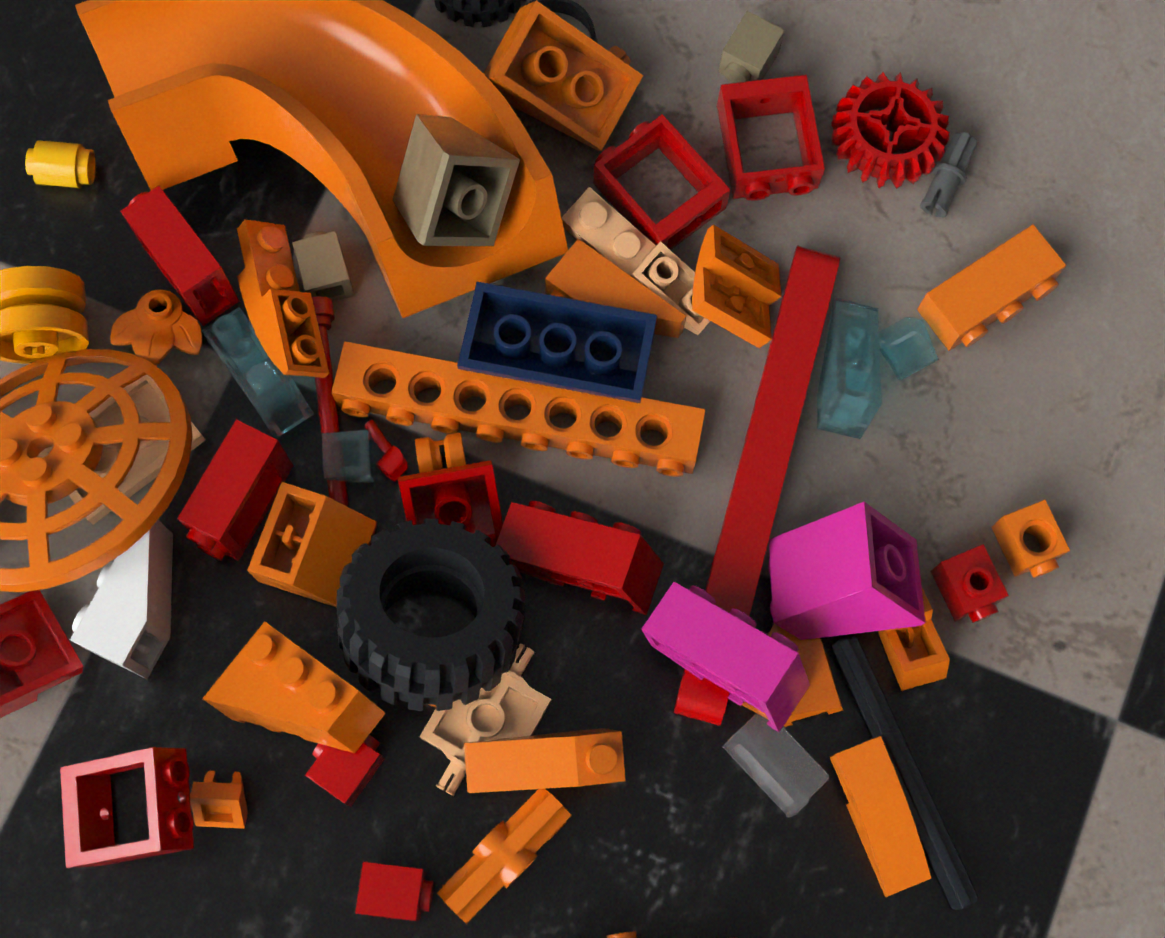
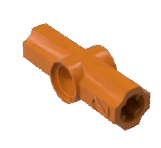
M538 789L506 823L501 821L472 851L474 854L472 858L452 875L437 894L457 916L468 924L503 886L509 887L537 858L536 852L567 823V820L572 815L547 789Z

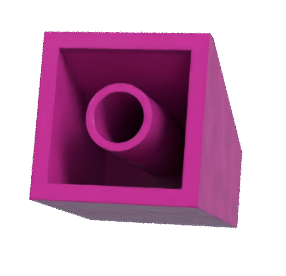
M861 502L769 539L770 560L768 561V571L771 576L772 601L770 603V612L773 623L800 640L915 627L926 623L917 540L866 502Z

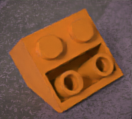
M282 482L247 571L260 583L337 608V590L340 588L342 571L345 565L352 563V554L360 545L366 543L370 546L371 536L374 535L378 523L325 495Z

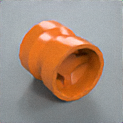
M461 432L447 434L442 440L434 441L430 437L415 439L419 473L445 469L443 468L441 448L443 447L447 468L466 465Z

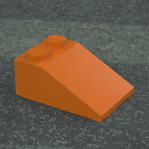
M537 0L518 10L484 71L486 77L501 92L512 107L597 151H602L643 77L640 72Z

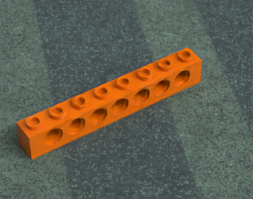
M344 341L331 393L337 406L342 407L341 410L346 414L356 417H368L369 413L384 415L388 421L404 426H411L414 421L431 424L433 430L445 434L458 433V430L474 432L477 438L493 443H500L503 441V438L521 441L523 447L535 451H547L548 447L566 450L567 455L583 460H590L593 458V455L611 458V463L624 468H637L638 464L657 467L656 471L658 473L672 477H681L684 473H693L705 409L643 397L640 403L582 393L460 370L457 368V362ZM382 380H391L396 383L393 390L389 393L377 394L373 391L375 385ZM424 389H437L441 393L435 401L424 403L417 399L419 393ZM476 396L485 401L484 406L477 411H467L462 407V403L469 397ZM514 405H523L530 410L529 415L521 420L511 419L506 415V412ZM566 413L575 419V423L568 428H558L551 423V419L557 414ZM602 422H612L619 427L620 432L613 437H604L595 428ZM648 430H656L664 436L665 441L660 445L651 446L642 440L641 434Z

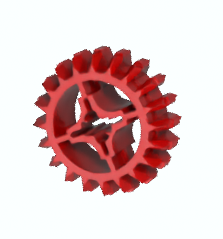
M884 72L877 77L876 82L866 76L861 81L859 87L852 85L848 89L846 96L839 100L836 107L837 113L834 114L831 121V126L834 130L831 137L832 145L839 146L836 153L837 160L850 159L846 167L848 173L857 169L862 171V183L872 176L877 178V185L881 188L885 185L887 179H891L897 189L902 186L905 179L914 184L919 181L922 174L927 176L933 171L935 163L941 161L945 153L944 146L947 145L950 137V132L946 130L949 124V116L941 114L944 108L943 101H931L933 96L932 88L924 91L918 89V78L908 84L903 82L901 72L895 76L894 81H889ZM876 108H885V109L880 110V111H874V110H872V109H876ZM889 120L891 121L890 130L893 131L891 141H889L890 131L886 129ZM911 147L916 148L915 150L907 153L893 154L895 151L898 150H910Z

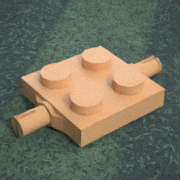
M521 643L516 650L515 661L509 672L502 673L501 682L495 688L487 692L480 688L479 699L467 705H464L460 699L453 701L452 709L442 711L435 709L420 735L422 740L442 750L451 761L436 787L445 791L452 776L455 775L445 791L453 797L466 774L465 742L532 736L551 703L549 697L531 688L521 677L530 659L535 654L532 649L527 647L518 662L525 649V645Z

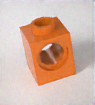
M1046 500L1007 514L991 526L1014 577L1029 571L1033 578L1047 574L1059 568L1056 560L1070 551ZM1024 533L1031 534L1038 539L1041 547L1040 552H1033L1026 547L1023 540Z

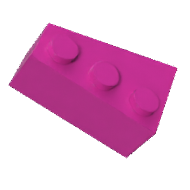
M673 582L641 629L650 645L702 680L705 677L730 692L728 698L737 705L741 706L745 701L765 713L768 718L767 725L779 733L810 686L799 653H797L798 647L796 644L779 633L773 632L771 636H768L755 628L757 625L755 621L737 609L732 608L728 613L714 605L716 600L703 589L692 585L688 590Z

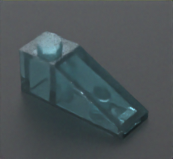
M836 297L832 304L817 393V429L861 439L882 404L878 308Z

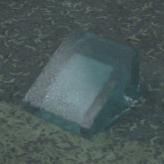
M906 317L872 336L877 348L899 380H903L939 360L924 321L921 319Z
M368 430L322 433L323 477L325 480L374 482L373 442Z

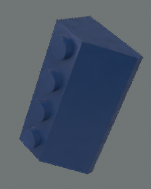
M477 282L457 368L640 403L652 349L657 315Z

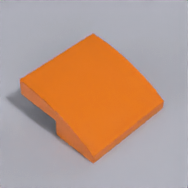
M713 224L707 229L698 256L693 283L692 311L760 349L772 340L769 306L782 297L779 264Z

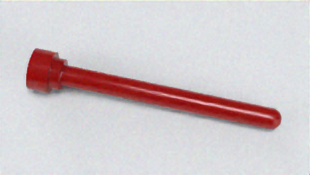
M316 296L312 297L329 370V374L325 378L315 377L329 498L348 506L337 405L331 393L334 380L327 330L331 329V322L335 319L334 306L331 298Z

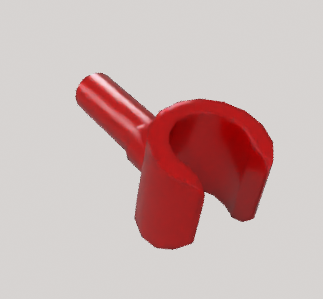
M370 420L365 424V428L378 448L384 453L375 464L390 480L395 482L407 470L408 462L400 449L394 445L392 446L386 439L376 422Z

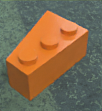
M267 622L260 626L202 698L233 721L253 723L263 726L270 731L290 733L300 736L307 741L352 753L358 750L385 715L384 711L360 691Z

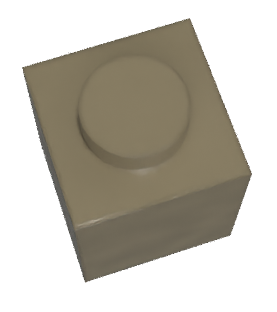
M746 11L722 50L718 72L724 75L731 83L763 80L780 52L785 30Z
M316 231L305 235L302 240L292 242L305 292L311 293L312 297H328L333 301L355 296L336 231L329 233Z

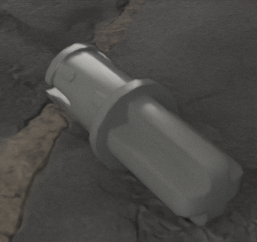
M964 131L962 133L956 132L941 163L935 164L933 169L935 176L925 198L920 204L921 209L931 215L934 207L938 209L935 217H946L958 186L965 183L967 179L965 171L978 145L977 139L971 136L970 133Z

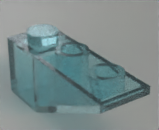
M240 307L227 315L221 316L213 324L202 330L212 348L275 439L314 415L292 377L284 375L264 351L251 322Z

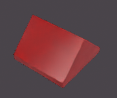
M492 460L398 477L406 521L412 520L413 525L424 524V519H438V524L451 525V521L465 524L466 531L473 534L476 530L481 531L491 537L490 545L492 547L496 545L503 521Z

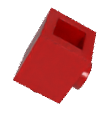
M984 544L941 561L930 571L955 622L968 616L972 623L986 619L998 613L996 604L1009 596Z
M368 735L355 753L318 743L312 754L317 759L305 776L351 807L385 760L382 755L375 751L380 742L371 735Z
M363 862L355 914L420 921L421 911H430L434 881L426 880L427 870Z

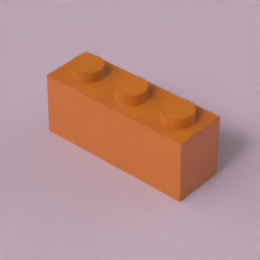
M1032 224L926 293L917 311L948 351L962 342L966 347H969L988 333L986 326L997 319L1001 324L1008 322L1023 310L1024 307L1021 303L1032 296L1036 301H1039L1056 289L1059 285L1056 278L1067 265L1034 224Z

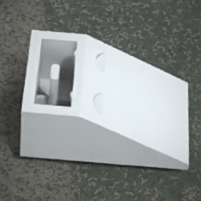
M159 520L133 546L116 557L114 562L111 561L104 566L97 580V587L99 589L90 605L83 606L77 613L72 625L74 633L70 638L72 642L146 679L151 674L171 634L173 533Z

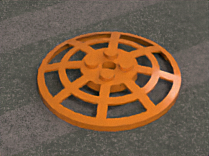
M84 349L59 353L37 360L0 379V397H2L17 386L44 374L43 378L23 385L0 399V504L6 498L12 503L27 506V522H0V539H28L30 567L0 568V591L26 592L48 589L77 580L105 566L127 551L145 535L170 505L183 481L190 461L193 439L191 416L184 398L166 373L150 361L122 351ZM85 363H116L129 366L109 379L91 373H64L67 366ZM145 375L151 377L165 397L169 408L170 422L141 423L136 404L123 388ZM81 384L95 387L75 404L66 401H56L59 385ZM39 390L35 406L24 410L14 418L2 412L20 398ZM112 397L120 407L124 424L99 427L89 413ZM169 440L168 451L161 470L148 493L137 505L117 488L122 484L133 466L140 441ZM122 442L118 457L108 474L104 478L97 475L94 470L101 459L103 444ZM53 447L47 456L43 458L37 457L44 449ZM79 487L89 493L68 509L48 517V504L68 496ZM102 504L123 519L110 532L89 546L64 558L54 561L50 560L48 535L79 522Z

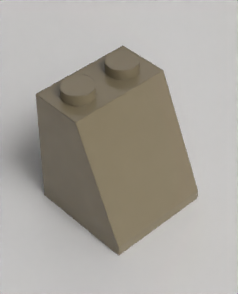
M416 114L393 202L416 240L423 246H494L520 159L452 117Z

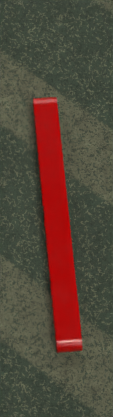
M798 245L788 274L705 589L716 600L714 605L728 613L734 608L750 616L840 263V256ZM684 669L674 713L720 726L730 692L705 677L701 680Z

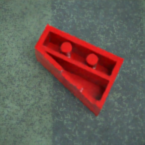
M530 501L528 506L511 502L496 545L502 546L510 555L509 565H515L521 573L562 587L566 583L592 590L591 597L605 601L607 595L628 600L634 607L633 611L647 615L664 563L641 536L639 529L621 522H615L613 528L597 524L598 520L594 517L572 511L570 517L557 514L553 507L538 501Z

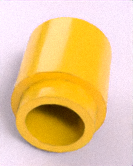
M37 140L34 149L29 148L27 150L25 167L27 174L33 175L34 182L37 185L81 188L83 184H93L96 159L94 151L92 149H84L82 144Z

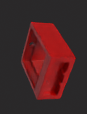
M807 75L720 85L717 111L733 199L746 198L750 201L765 199L771 194L788 192L790 195L799 196L818 189L825 167ZM793 113L803 166L744 173L735 119Z
M663 114L651 123L644 121L631 132L629 139L617 148L615 146L606 148L597 157L594 164L593 184L625 219L656 246L661 241L667 248L672 250L727 207L731 189ZM659 148L698 193L655 224L616 179Z
M160 186L149 192L138 194L130 201L127 207L120 211L145 251L202 326L239 302L220 264Z
M237 419L235 420L177 518L189 530L186 538L198 544L197 548L220 561H222L225 554L237 561L240 560L276 498L281 483L285 482L294 466L277 439Z
M151 747L60 768L66 868L103 866L194 849V823L191 814L190 773L187 764L186 748ZM144 767L149 839L115 846L110 774Z

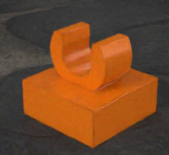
M211 770L206 773L204 782H193L190 804L196 826L245 829L248 809L240 772L233 773L231 783H217L215 771Z

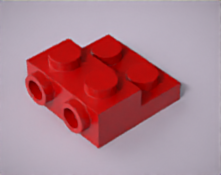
M40 590L29 591L0 604V718L37 701L39 693L83 672V664Z

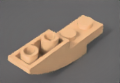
M588 187L562 216L564 229L576 240L580 239L685 314V329L699 335L710 322V320L692 311L695 271L661 241L657 246L652 243L592 188Z

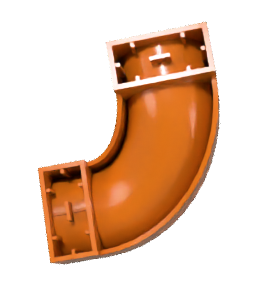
M87 0L75 5L115 97L108 100L111 112L150 190L157 186L164 190L237 162L238 160L230 143L232 140L250 139L271 145L296 160L330 190L358 223L369 241L376 263L402 319L473 291L477 282L490 284L567 253L568 246L553 175L508 101L486 75L459 50L436 32L383 0ZM416 114L452 117L520 159L494 246H423L416 240L394 204L393 197Z

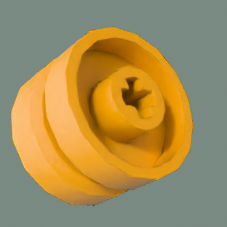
M21 266L0 270L1 361L30 364L59 353L87 349L89 344L88 323L81 314L86 306L85 285L78 275L64 269L49 266Z

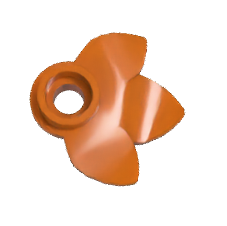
M160 289L144 294L138 301L135 309L121 314L113 323L110 336L112 345L127 346L132 344L136 356L150 361L155 366L168 355L173 347L187 354L198 355L203 341L201 326L198 320L183 312L181 301L174 293ZM159 306L166 307L165 310L161 312L152 311L154 308Z

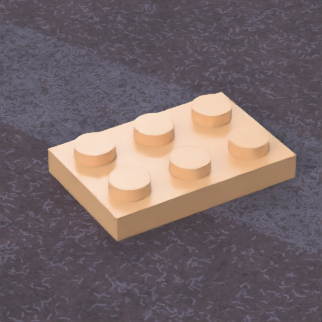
M145 375L123 388L136 404L141 423L170 422V413L165 397L151 377ZM112 397L89 413L99 427L124 424L120 407ZM191 422L193 436L192 451L206 439ZM169 440L140 441L133 466L117 489L130 498L154 480L163 465L168 451ZM122 442L103 444L101 459L94 470L97 475L104 478L108 474L118 457ZM53 447L44 449L38 457L43 458L47 456ZM79 487L69 494V497L74 503H77L89 493ZM102 504L94 512L86 516V519L94 525L109 514L111 510Z

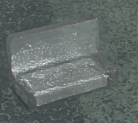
M756 713L722 747L790 818L795 816L809 802L808 799L828 781L829 775L784 727L778 733L767 725L768 719Z

